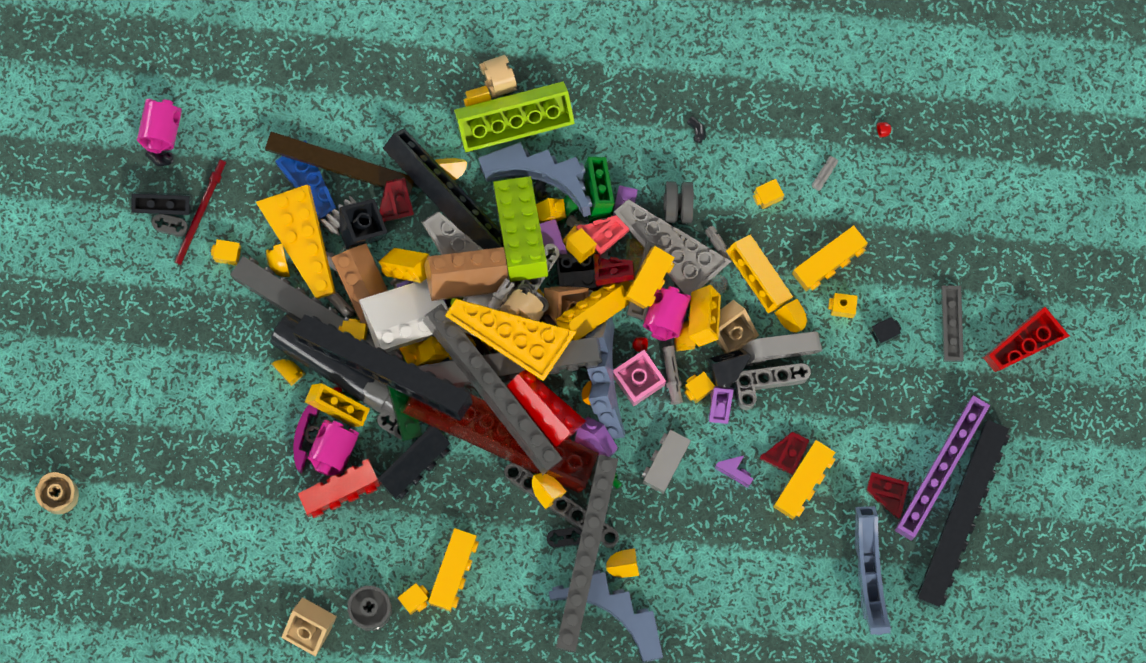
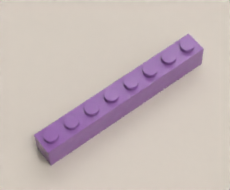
M972 396L895 528V532L909 540L915 538L990 407L989 404L975 396Z

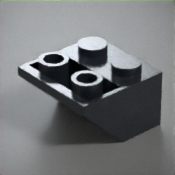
M572 254L559 255L556 260L559 286L587 287L592 291L598 290L595 282L594 254L582 263Z

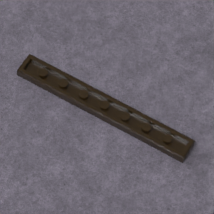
M272 131L265 147V151L385 188L386 181L405 177L409 196L414 185L413 180L407 174Z

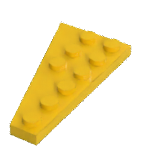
M304 185L257 201L258 207L283 244V247L315 298L320 299L335 294L310 186Z

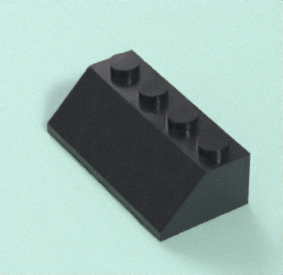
M433 424L378 478L380 486L396 501L399 498L401 500L404 499L410 492L408 489L413 484L417 486L423 480L422 475L426 471L431 472L437 466L436 461L440 457L445 458L450 453L451 443Z

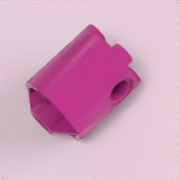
M146 99L137 136L138 143L152 153H161L162 150L174 149L182 109L173 106V102L164 99L162 102H156L153 99Z
M669 286L668 289L662 287L660 290L657 289L654 294L656 299L651 307L649 306L643 327L652 332L651 336L653 338L666 341L680 336L691 296L679 293V289Z
M324 420L307 457L313 464L315 471L327 476L343 473L357 442L359 432L353 429H344V425L339 422Z

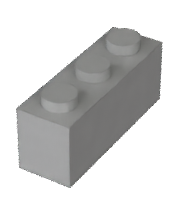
M672 430L668 434L664 433L659 442L662 444L660 450H655L651 457L653 461L651 467H646L642 475L645 478L643 484L664 494L691 440Z

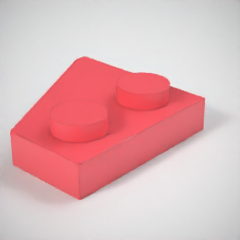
M617 215L576 227L577 231L582 228L597 243L595 250L600 255L629 232V228Z

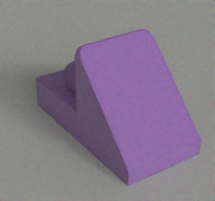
M714 386L710 394L709 422L728 424L733 388Z
M744 456L724 460L716 464V470L747 488L753 481L749 472L744 469H737Z

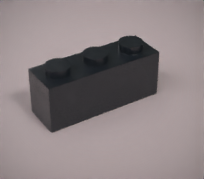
M135 191L132 193L131 213L190 215L192 213V194Z

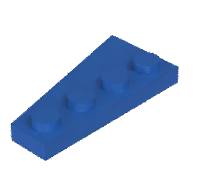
M284 156L275 161L294 188L304 185L310 186L317 217L320 220L325 219L327 214H332V210L336 209V206L318 167Z

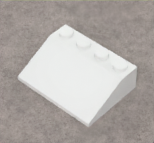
M427 279L422 283H411L359 300L375 348L380 347L386 352L424 341L434 336L423 322L425 315L440 304L448 311L444 300L431 301Z

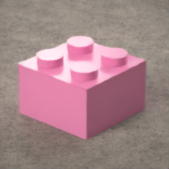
M645 350L613 370L614 380L633 407L666 384V380Z

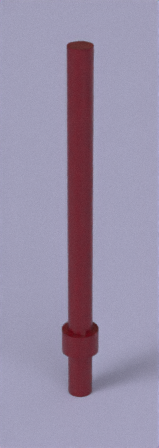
M219 160L215 171L209 177L208 187L174 261L178 265L182 264L215 187L222 179L221 174L226 165V162L223 160Z

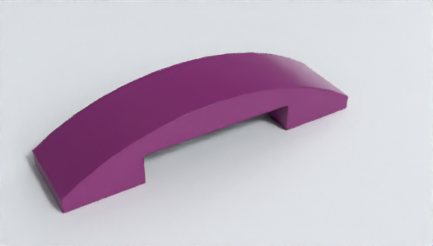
M309 404L301 415L294 436V461L300 473H303L308 455L306 451L301 450L305 437L304 433L308 427L310 416L318 418L320 413L319 409Z

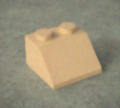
M732 300L720 309L719 338L716 340V343L724 353L741 349L748 342L759 336L745 308L735 300Z
M302 598L293 609L281 638L316 657L330 633L337 616Z

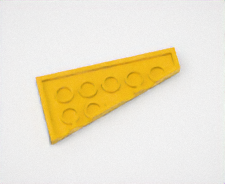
M455 299L445 314L447 318L543 381L576 334V331L459 299Z

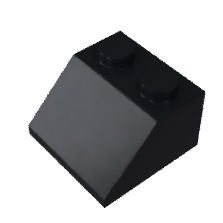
M375 198L339 208L340 234L346 249L380 241L388 233Z
M741 348L707 358L706 363L711 381L718 387L726 388L731 386L732 382L738 380L750 359L749 353Z

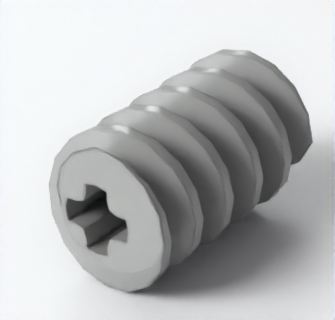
M349 196L350 201L346 199L343 201L345 206L357 203L351 196ZM333 209V216L327 214L326 218L328 221L321 219V222L332 235L335 233L340 236L338 230L340 229L339 211Z

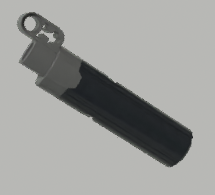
M290 313L286 314L273 330L270 344L379 412L380 415L377 418L379 426L395 437L402 439L398 423L395 424L397 420L387 385L296 342L292 332L300 322V319ZM388 415L390 416L389 420L391 421L389 423L386 422V416Z

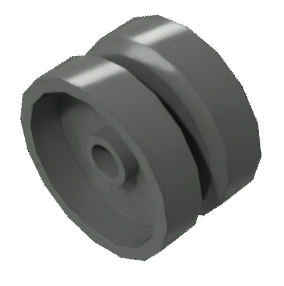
M666 181L663 198V211H665L666 223H675L678 211H680L681 222L692 224L693 182H683L680 193H678L676 181Z
M363 586L351 594L347 611L350 619L358 628L365 631H376L383 628L389 622L392 615V604L388 595L382 589L376 586ZM373 606L374 608H372V612L369 613L367 611V607Z

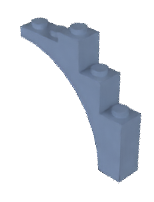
M520 142L478 158L486 182L501 178L531 176V179L546 182L568 195L577 205L583 217L591 215L590 207H592L590 197H585L584 194L586 190L583 184V174L586 171L583 163L578 162L577 157L557 163L555 156H551L549 150L530 156L527 148L523 149Z
M611 317L589 332L585 339L597 337L600 342L602 363H598L597 367L587 368L592 383L589 401L594 414L598 416L599 422L605 425L612 439L625 437V430L620 416L614 383L613 335L615 325Z
M875 506L855 507V549L858 555L861 610L864 619L867 620L871 635L890 633L891 626L885 605L881 577L878 514Z
M600 570L593 571L587 603L609 612L623 624L633 637L643 663L662 659L663 655L654 612L646 608L637 610V614H634L629 591L625 592L624 589L613 591V595H610L605 572L601 573ZM563 585L552 587V591H549L550 601L567 600L569 587L564 588Z

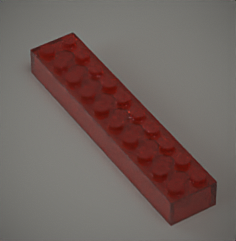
M470 394L473 403L462 420L459 421L409 396L403 413L536 474L541 473L485 400ZM544 434L562 457V460L545 474L554 477L562 486L580 493L588 483L599 453L570 439H566L556 447Z

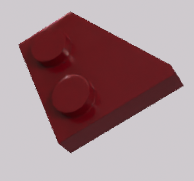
M405 177L386 181L379 210L383 222L414 215Z
M594 254L595 282L597 286L635 280L633 261L620 260L615 257L604 259L599 254Z
M791 432L762 454L759 460L793 475L810 440Z
M871 472L866 492L895 518L900 519L909 482Z

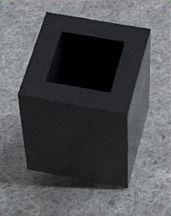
M890 317L872 326L869 331L877 346L880 347L898 338L901 334V327L897 320L894 321Z

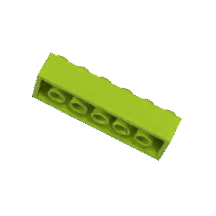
M564 81L454 110L465 153L575 124L569 93Z
M531 176L494 181L495 199L510 282L548 277L547 260Z

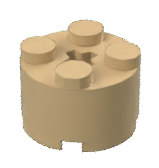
M506 55L479 64L480 70L486 78L484 84L485 86L487 85L492 98L517 90L512 68L506 66V63H509Z
M520 289L512 291L500 308V311L540 321L544 315L542 302L530 292L527 294L521 293L522 290Z
M52 472L44 475L39 480L40 482L35 489V497L39 505L48 512L64 514L77 505L79 491L75 482L68 476ZM56 490L60 491L58 497L54 496L56 494Z

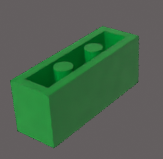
M588 157L584 166L586 171L584 179L587 196L590 197L592 207H590L591 217H609L614 206V198L606 157Z

